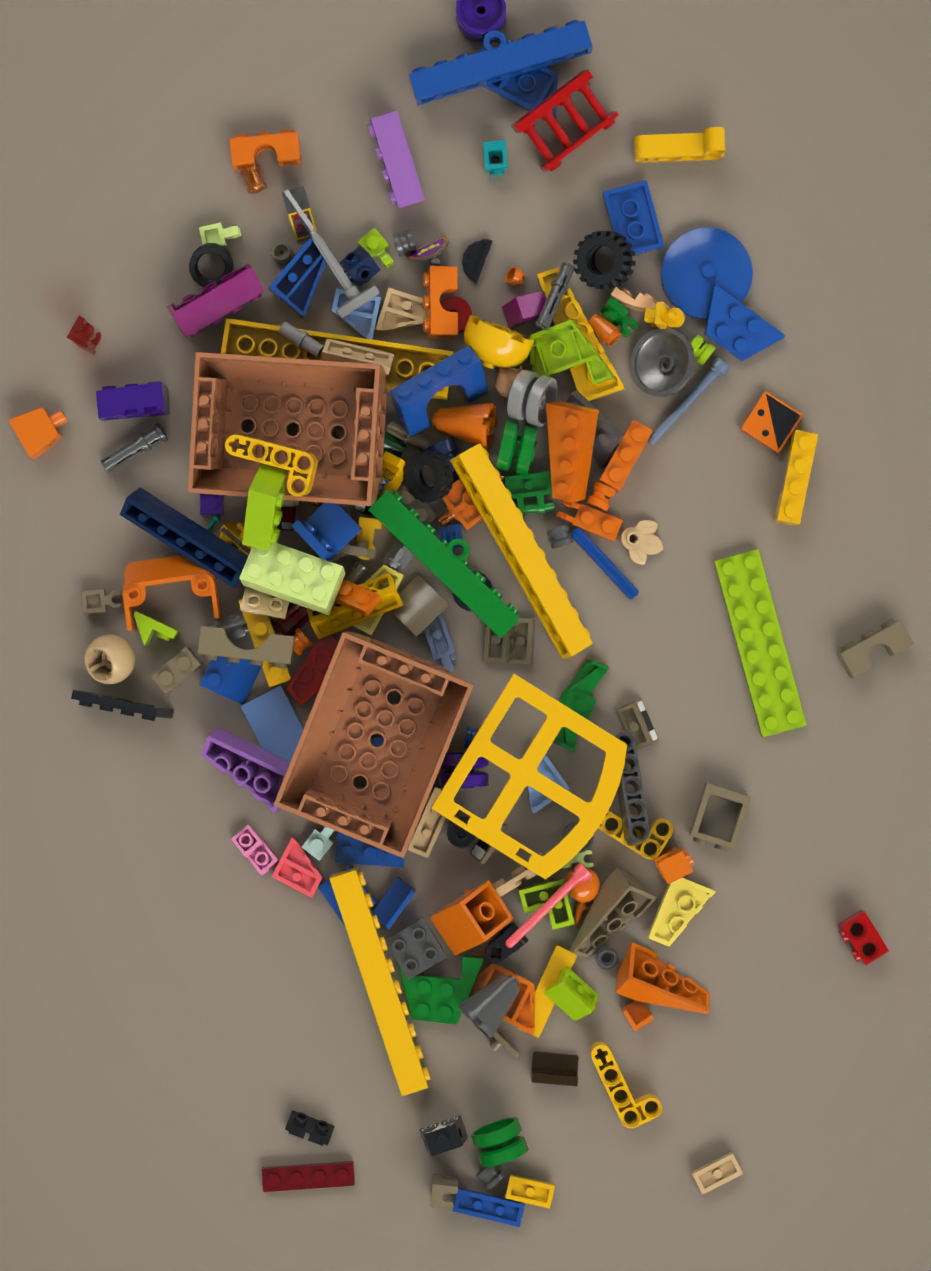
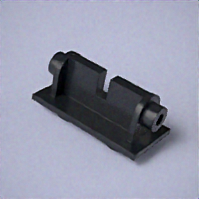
M292 1110L285 1130L289 1131L288 1134L304 1138L306 1132L310 1133L308 1141L323 1146V1144L328 1146L335 1126L328 1124L326 1121L317 1120L304 1113Z

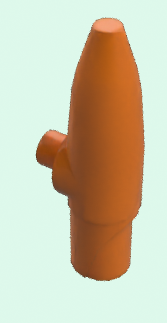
M577 901L574 914L575 926H578L584 911H589L590 906H586V902L581 903Z

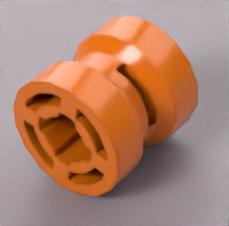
M596 481L593 487L594 492L589 496L586 503L607 512L610 506V498L614 497L616 490Z

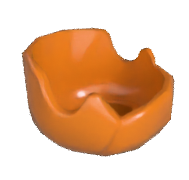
M573 868L567 873L565 882L573 876ZM589 868L586 869L593 876L588 881L579 882L570 891V897L581 903L591 902L596 898L601 887L598 875Z

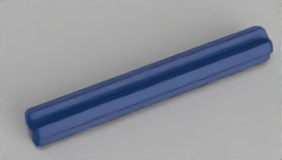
M580 527L576 528L571 533V537L629 599L637 596L639 590Z

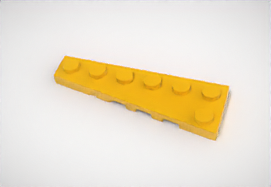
M559 267L537 274L541 290L545 292L546 298L552 288V280L556 279ZM569 287L568 291L564 293L553 317L554 326L571 319L575 320L615 377L593 385L586 363L569 369L576 390L590 402L622 391L625 388Z

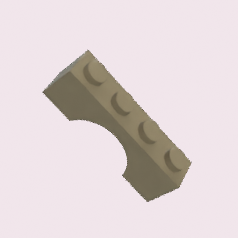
M201 626L198 654H203V659L217 660V656L227 657L226 662L240 663V659H249V664L263 666V661L273 662L272 667L286 668V664H292L295 637L270 634L265 643L260 647L244 650L237 647L230 640L227 629Z

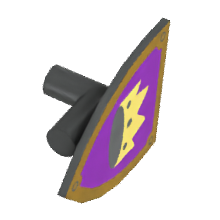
M445 235L416 249V252L406 254L405 257L409 261L428 260L431 266H441L437 256L448 246V237Z

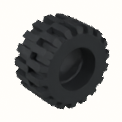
M596 231L592 232L591 235H586L584 237L585 240L577 244L580 247L579 250L574 251L577 259H573V265L577 264L578 268L574 270L576 274L581 275L579 279L582 282H587V286L595 287V289H611L621 286V283H625L628 280L627 276L632 275L634 271L631 267L635 266L636 261H632V256L636 255L635 251L630 249L632 244L626 242V237L618 235L617 232ZM603 246L608 247L614 255L613 268L607 274L601 273L595 265V255Z

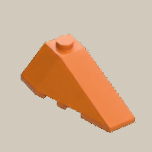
M633 942L629 945L617 973L615 993L639 1002L703 1014L709 1012L710 993L689 977H682L674 971L675 967L670 963L666 965L657 958L658 954Z

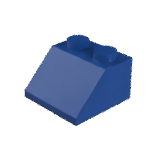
M217 656V660H211L200 686L244 705L262 666L249 664V659H240V663L226 662L227 657Z

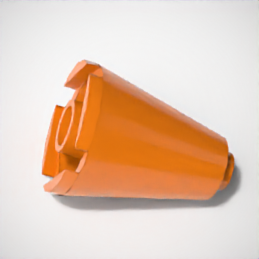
M492 403L439 408L438 412L433 414L432 424L441 433L473 445L481 443L483 448L490 449L495 438V434H492L493 427H497V407Z

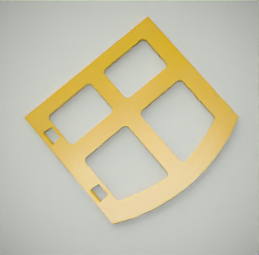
M513 674L431 806V809L538 876L547 879L579 853L604 820L620 784L625 765L627 744L516 674ZM515 698L522 699L546 715V720L521 759L513 757L491 742L493 733ZM562 727L570 729L605 752L599 782L592 800L588 803L545 777L537 770L538 765ZM479 757H484L510 775L508 782L484 819L477 817L454 802L456 793ZM526 786L532 787L579 818L574 828L543 856L538 855L501 831L502 824ZM458 810L470 816L467 824L454 816ZM520 848L531 854L528 862L516 855Z

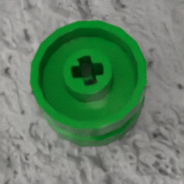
M507 419L496 469L509 470L512 458H517L515 472L527 475L530 461L533 462L537 445L535 439L538 427L526 424L522 437L517 436L520 426L518 421Z
M518 1117L505 1118L489 1123L471 1133L474 1146L482 1148L478 1152L481 1167H492L509 1162L522 1156L529 1150L525 1137L517 1136L522 1131Z

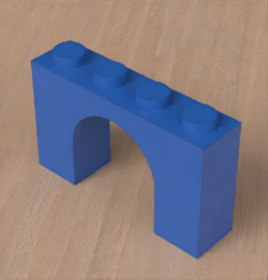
M469 345L389 391L399 421L410 437L430 426L426 407L429 400L439 390L457 384L459 390L469 403L489 392L481 361Z

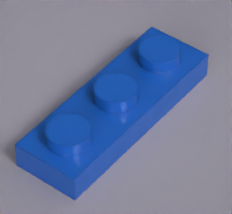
M458 1187L453 1212L520 1227L525 1203Z

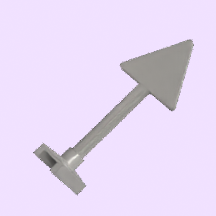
M289 190L283 191L308 233L311 234L314 244L345 290L344 294L348 301L336 310L339 317H345L380 294L376 286L359 292L357 287L352 285L328 246L315 231V228Z

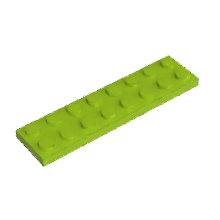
M759 549L714 561L761 737L806 726Z

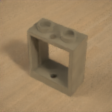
M705 782L689 831V835L694 837L693 841L704 845L709 841L715 843L714 848L728 852L729 848L735 850L751 797ZM710 794L741 803L729 841L698 832Z

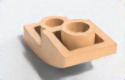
M615 287L610 295V298L613 296L624 307L632 310L645 312L646 307H656L657 300L647 293L645 295L639 293L634 300L631 298L633 295L628 290Z

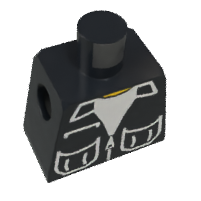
M461 1115L419 1129L426 1151L430 1156L463 1146L468 1138Z

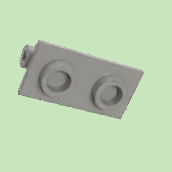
M396 539L383 562L402 573L413 554Z
M234 614L229 616L227 620L219 623L218 621H213L206 625V627L227 629V633H230L232 640L247 636V633H249L243 614Z

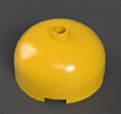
M470 315L464 330L465 346L469 345L477 357L482 360L481 365L494 369L495 366L514 368L522 364L527 359L534 340L531 338L526 339L524 334L487 320L483 321L482 318Z

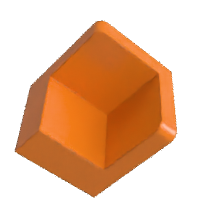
M632 1000L621 1008L634 1031L654 1020L653 1015L644 1002Z

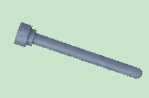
M716 357L710 363L712 366L709 368L710 371L650 435L648 439L649 444L654 445L716 377L724 376L730 370L723 360Z

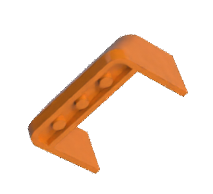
M183 555L129 563L124 569L123 602L127 631H137L134 606H139L145 601V586L191 580V587L196 595L201 597L211 596L214 619H223L218 578Z

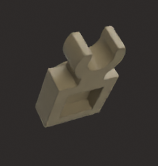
M105 589L81 591L83 614L107 612V605L113 608H121L123 603L116 604L113 598L115 595H122V592L112 591L109 595H106Z

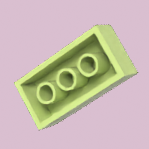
M272 543L269 551L251 548L239 579L243 586L329 616L346 573L341 565L278 543Z

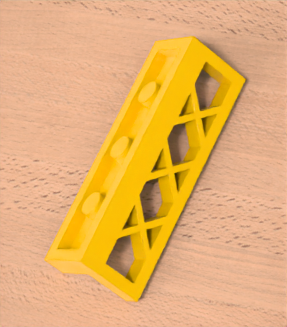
M391 573L359 585L379 594L381 597L380 602L368 616L345 606L337 607L335 602L329 616L323 613L314 616V610L306 608L311 626L317 638L321 639L403 606ZM389 582V587L382 590L378 589L380 585Z

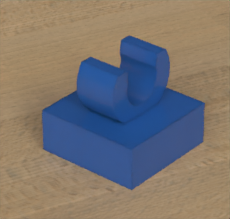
M461 524L438 527L440 541L445 539L449 543L454 539H463ZM455 545V546L453 547V549H454V548H460L461 546H460V545Z

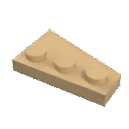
M520 865L511 871V877L506 880L502 877L492 885L501 897L518 887L522 880L531 879L537 874Z

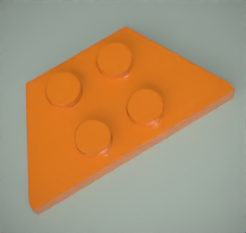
M492 963L478 974L469 997L503 974L506 976L512 974L520 982L518 986L520 992L503 1020L533 1035L535 1032V983L497 963Z

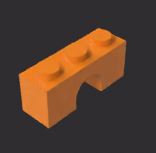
M292 129L281 130L278 134L264 131L257 133V136L237 134L235 138H229L234 171L257 169V155L266 149L272 150L277 154L279 166L302 164L298 132H294Z
M429 266L426 272L423 273L422 278L423 286H426V295L423 296V309H426V318L423 319V331L426 332V338L454 339L458 335V312L444 310L440 304V296L442 294H454L458 289L457 267Z
M632 420L598 482L610 486L618 493L653 430Z
M677 846L660 853L657 858L653 859L662 879L667 884L693 872L691 866L694 865L691 856L686 850L680 849Z

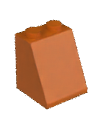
M488 880L442 907L430 919L453 954L458 955L486 942L511 922L514 917Z

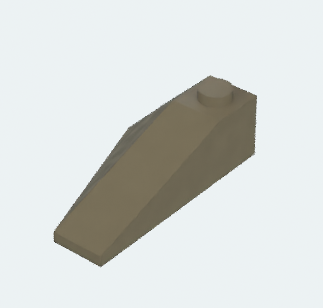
M616 868L602 884L570 951L587 958L607 943L608 936L617 930L621 932L625 929L624 924L635 916L638 919L658 897L631 874Z

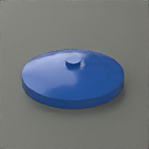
M708 227L688 231L677 238L666 252L661 267L663 290L672 305L682 310L687 316L708 320V309L711 305V291L714 284L742 303L749 292L753 276L751 259L743 244L726 231Z

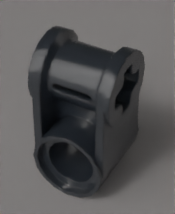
M515 922L508 925L486 945L485 954L490 962L500 963L528 942V938L524 936L512 948L506 946V940L519 928ZM491 948H501L499 951L501 955L499 957L496 955L491 957Z

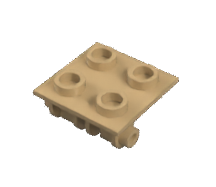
M246 587L240 611L285 619L289 601Z

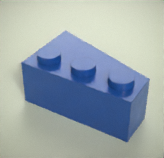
M312 236L268 288L270 292L301 318H304L326 263L314 244Z

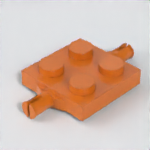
M459 478L452 484L453 486L449 490V494L441 498L446 504L448 511L438 520L444 527L445 524L454 518L468 531L483 518Z

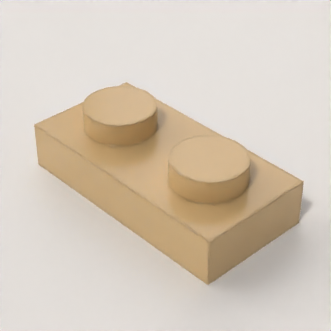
M733 1152L691 1172L702 1195L743 1174Z

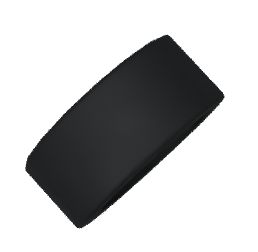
M206 243L199 246L192 254L189 262V272L193 280L202 287L213 282L220 284V279L231 273L234 268L230 252L222 245L216 243ZM206 253L218 254L224 261V272L216 279L204 277L198 269V261Z

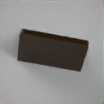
M534 1051L531 1082L577 1086L578 1055Z

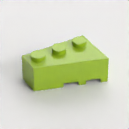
M263 463L260 464L248 492L243 545L269 551L272 543H277L280 533L277 526L282 518L280 510L284 502L288 470Z

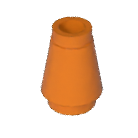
M598 313L593 315L588 321L603 345L606 344L610 347L621 336L619 328Z

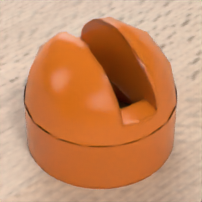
M513 266L507 272L505 281L512 286H520L523 284L522 279H525V274L521 269Z

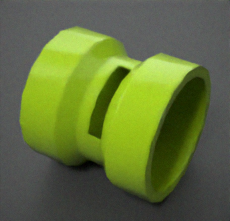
M699 334L691 342L696 361L702 366L716 347L712 344H707Z

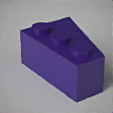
M148 382L141 385L126 384L125 387L120 388L104 386L102 390L96 391L98 418L101 421L170 415L168 388L162 382Z

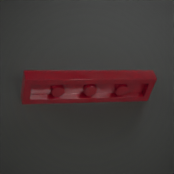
M354 1161L262 1167L263 1192L355 1186Z

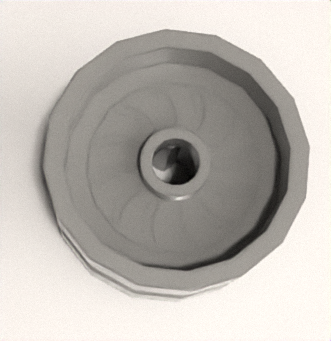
M522 370L515 378L509 393L507 403L508 416L518 421L527 419L529 424L537 427L544 426L547 423L546 403L556 401L557 380L545 375L538 377L535 372Z

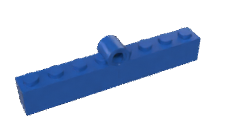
M572 20L561 28L556 26L549 27L543 31L544 33L538 35L534 33L526 34L521 40L515 42L513 40L506 41V37L502 32L492 30L485 35L483 48L479 49L478 53L472 55L464 53L457 56L456 60L453 61L441 60L436 62L433 67L426 69L425 67H418L412 70V73L409 74V81L417 106L592 53L593 46L585 20L580 22ZM497 42L499 46L494 48L490 44Z

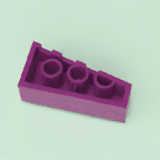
M249 264L223 276L220 279V284L213 282L204 286L201 294H189L183 297L180 305L175 307L174 303L166 306L186 338L189 336L191 338L196 337L203 332L202 328L209 324L211 326L216 325L222 321V316L229 312L230 314L236 313L242 308V304L247 301L254 302L262 296L261 293L265 289Z

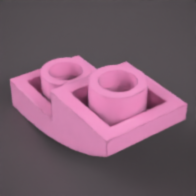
M249 824L231 839L262 876L280 861Z

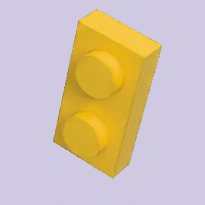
M510 1174L505 1198L550 1209L555 1184Z

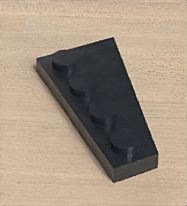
M73 690L71 699L79 700L78 705L92 707L93 704L100 705V710L113 712V709L116 708L121 710L120 714L134 716V713L142 714V719L155 721L156 717L172 718L174 709L158 708L154 705L137 702L133 703L130 700L114 699L110 696L80 690Z

